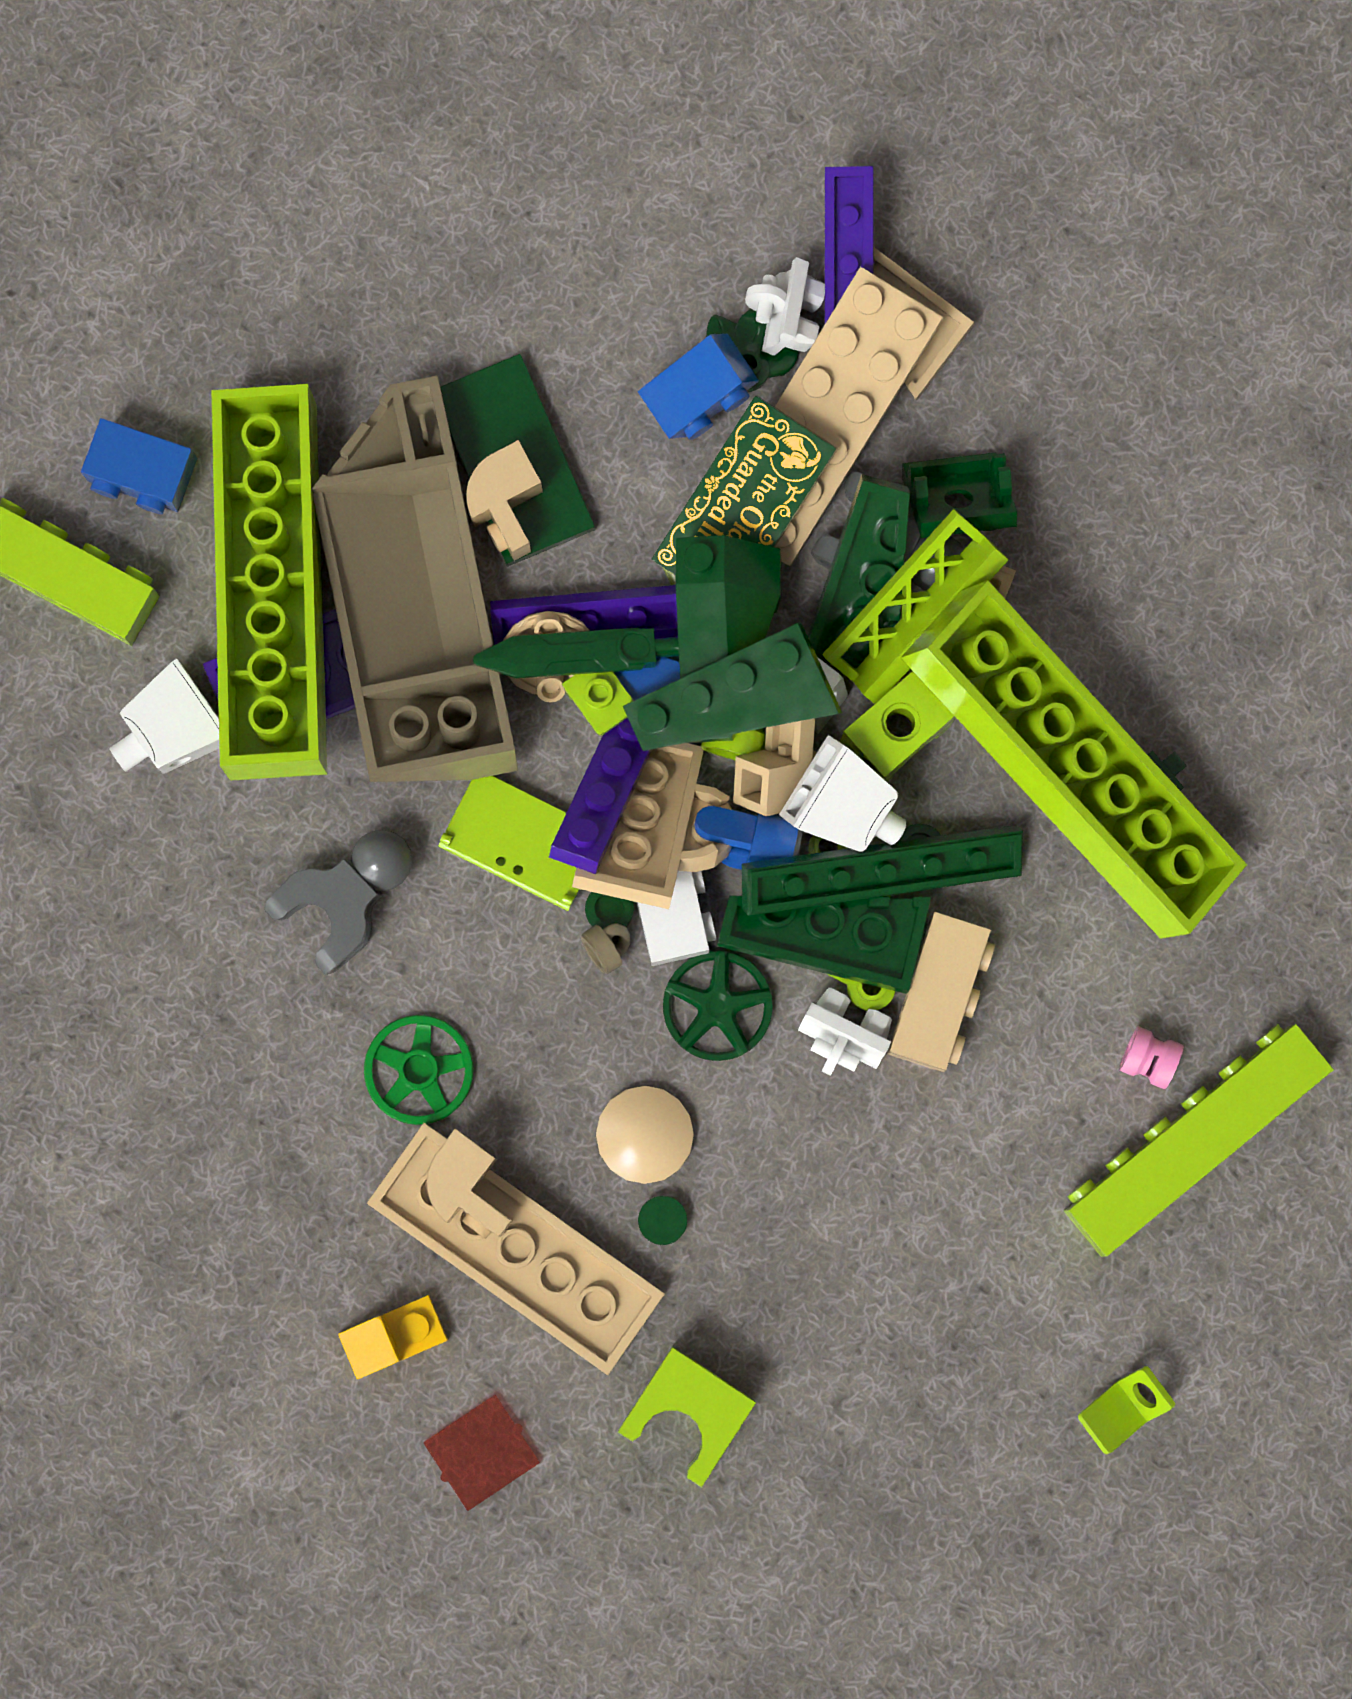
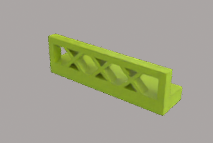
M953 509L822 655L828 662L852 680L861 693L875 704L909 671L910 667L901 657L961 590L987 580L990 581L1009 559L992 541ZM958 527L973 539L959 555L944 556V542ZM935 568V582L927 591L911 593V579L919 570ZM902 605V619L894 627L878 629V615L885 607ZM869 641V655L856 669L841 658L853 643Z

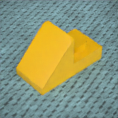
M430 1295L338 1334L356 1379H360L448 1341Z

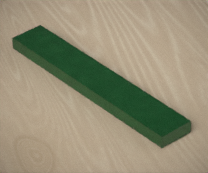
M1017 825L898 841L893 845L888 843L869 845L863 852L848 848L742 863V910L749 916L1022 876L1023 830Z

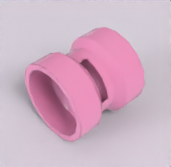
M1137 1026L1127 1045L1119 1071L1130 1076L1141 1074L1148 1077L1150 1084L1165 1090L1177 1069L1184 1045L1173 1040L1160 1041L1154 1038L1152 1031Z

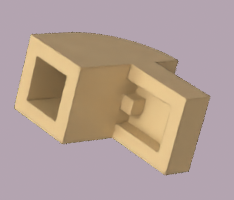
M519 440L492 453L478 464L470 477L466 494L467 506L474 528L492 519L493 524L487 526V530L499 552L508 549L514 561L530 553L531 549L530 543L512 508L543 492L541 481Z
M815 718L767 727L765 750L736 756L733 803L764 816L778 814L782 811L817 752L813 751Z
M454 1129L430 1164L427 1176V1190L431 1204L446 1223H450L461 1208L468 1213L462 1221L486 1239L492 1231L498 1237H501L512 1223V1220L474 1192L497 1159L457 1129Z

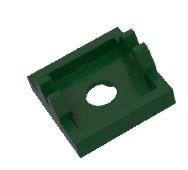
M995 452L902 463V480L904 486L909 487V502L921 538L929 537L953 509L979 531H994L996 529L1017 527V509L1012 498L1010 466H1006L1005 453L997 454ZM961 493L965 498L973 502L969 506L956 508L948 505L945 499L951 494ZM958 527L952 534L965 532Z

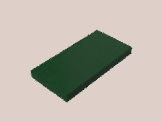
M521 354L440 387L450 435L469 480L473 471L482 460L519 440L541 481L542 493L512 508L530 543L531 552L514 561L508 549L502 551L501 555L507 567L595 531L594 523ZM492 519L487 521L489 525L493 524Z

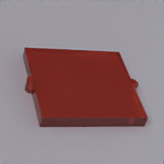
M496 1394L423 1442L442 1471L441 1480L449 1482L467 1511L540 1463L521 1434L523 1430L522 1425L513 1422Z

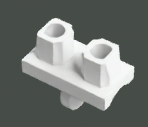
M796 257L792 261L791 270L778 273L776 276L765 275L762 284L753 285L746 291L745 302L749 308L757 311L756 321L764 324L767 323L762 347L763 352L775 356L784 347L806 352L817 339L818 324L800 317L801 309L812 313L821 306L825 296V283L807 275L808 261Z
M828 988L816 1004L811 1003L798 1031L815 1039L811 1051L827 1058L821 1072L831 1076L836 1064L854 1072L859 1061L877 1069L891 1044V1041L887 1040L892 1021L891 1017L877 1010L868 1009L859 1026L843 1018L851 1000L845 994L832 988Z

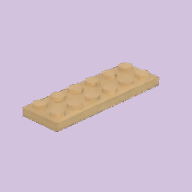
M862 267L857 271L775 406L838 448L775 546L781 549V561L789 566H792L943 321L942 316Z
M423 1123L367 1204L606 1375H609L665 1293L492 1170L487 1172L474 1192L512 1220V1223L503 1235L498 1237L491 1231L485 1239L462 1221L468 1213L461 1208L451 1222L446 1223L431 1204L427 1190V1176L434 1156L447 1138Z

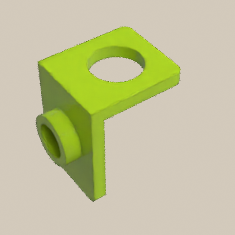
M613 672L577 674L562 683L566 695L570 700L574 701L597 735H604L628 718L623 706L634 700Z
M1144 1366L1116 1381L1078 1414V1419L1102 1452L1110 1454L1146 1422L1170 1411L1176 1404L1148 1366ZM1138 1383H1142L1151 1389L1156 1397V1404L1148 1402L1140 1394Z

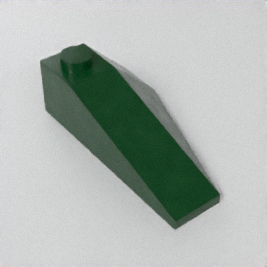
M726 535L676 538V602L680 679L766 638L773 615L777 613L782 598L780 548ZM735 734L693 742L733 741Z

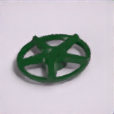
M725 951L709 952L708 954L695 956L687 960L670 978L663 998L664 1020L673 1039L688 1053L710 1061L734 1059L753 1049L765 1035L772 1016L771 991L762 973L745 958ZM714 961L710 986L707 989H700L679 982L682 976L694 966ZM729 962L739 965L749 972L758 983L760 989L732 992L729 988ZM673 995L693 1005L698 1010L697 1016L683 1035L680 1034L673 1020L671 1009ZM764 1003L761 1024L753 1037L747 1042L736 1019V1014L741 1010ZM716 1026L721 1029L734 1047V1050L719 1053L708 1052L693 1045L712 1027Z

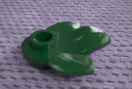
M749 309L740 317L738 323H734L719 315H713L707 325L706 337L710 334H728L748 365L754 368L752 371L759 382L748 389V393L761 388L767 381V378L784 376L794 367L798 357L797 350L784 347L775 356L762 351L767 323L764 324L756 321L757 311Z

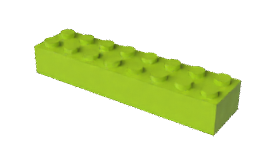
M308 384L211 390L220 767L230 781L328 775L321 534L312 488L319 480L317 404Z
M988 580L961 590L901 657L1160 939L1190 934L1247 866L1246 862Z

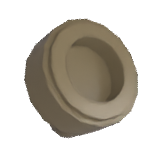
M613 923L602 929L596 924L581 934V942L595 966L603 974H609L622 965L621 956L626 953L631 943L630 932L624 925ZM615 935L619 938L616 946L610 940Z

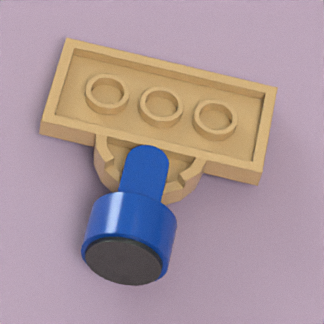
M682 743L652 749L597 873L593 874L576 868L572 887L669 909L678 871L699 872L714 868L720 862L731 868L742 870V863L798 856L803 831L791 825L779 814L764 816L757 813L756 816L734 811L728 804V795L715 787L697 784L704 751L701 746Z

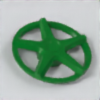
M410 1015L389 1023L374 1037L367 1050L364 1062L365 1084L374 1103L391 1118L412 1125L434 1123L451 1115L467 1097L474 1075L472 1054L463 1036L447 1022L427 1015ZM417 1023L410 1052L404 1053L380 1045L394 1030L405 1025ZM431 1025L447 1032L456 1041L462 1053L434 1056L431 1053ZM374 1058L399 1073V1078L383 1099L379 1095L373 1080L372 1066ZM465 1068L462 1087L455 1099L447 1105L437 1083V1078L440 1075ZM418 1090L435 1113L425 1116H411L400 1113L394 1108L412 1091Z

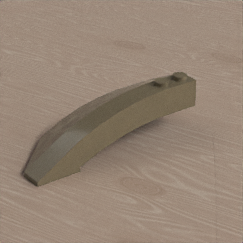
M438 375L390 384L380 397L379 406L366 423L362 422L341 449L339 459L327 475L323 474L312 488L370 782L473 780L518 771L515 747L499 673L479 667L473 662L474 655L492 647L493 642Z

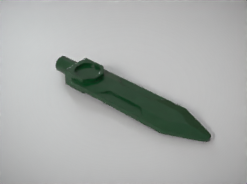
M654 628L512 636L475 654L473 662L479 667L516 679L636 671L643 668H655L656 658L679 656L678 637L654 638Z

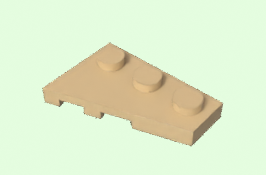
M874 247V275L943 317V321L904 382L914 398L918 400L975 323Z

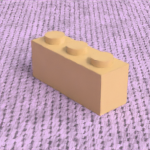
M937 912L932 914L915 965L910 990L905 996L887 1052L888 1055L940 1072H944L947 1069L948 1063L957 1065L966 1038L958 1035L963 1016L972 1018L980 995V990L974 989L973 984L978 970L987 972L995 948V944L987 942L990 929Z

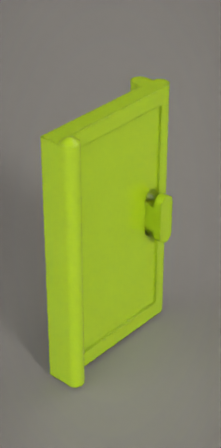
M494 776L471 780L445 833H443L438 847L566 911H569L580 890L572 887L576 867L549 858L551 845L566 812Z

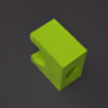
M912 671L845 729L840 743L853 751L888 782L919 750L931 740L939 738L947 731L956 717ZM895 714L904 715L912 723L913 730L906 737L894 736L887 729L886 720Z
M672 1346L619 1427L618 1433L633 1442L641 1436L645 1424L656 1414L663 1411H679L689 1415L697 1423L701 1432V1446L697 1456L688 1464L686 1475L689 1480L702 1487L756 1402Z

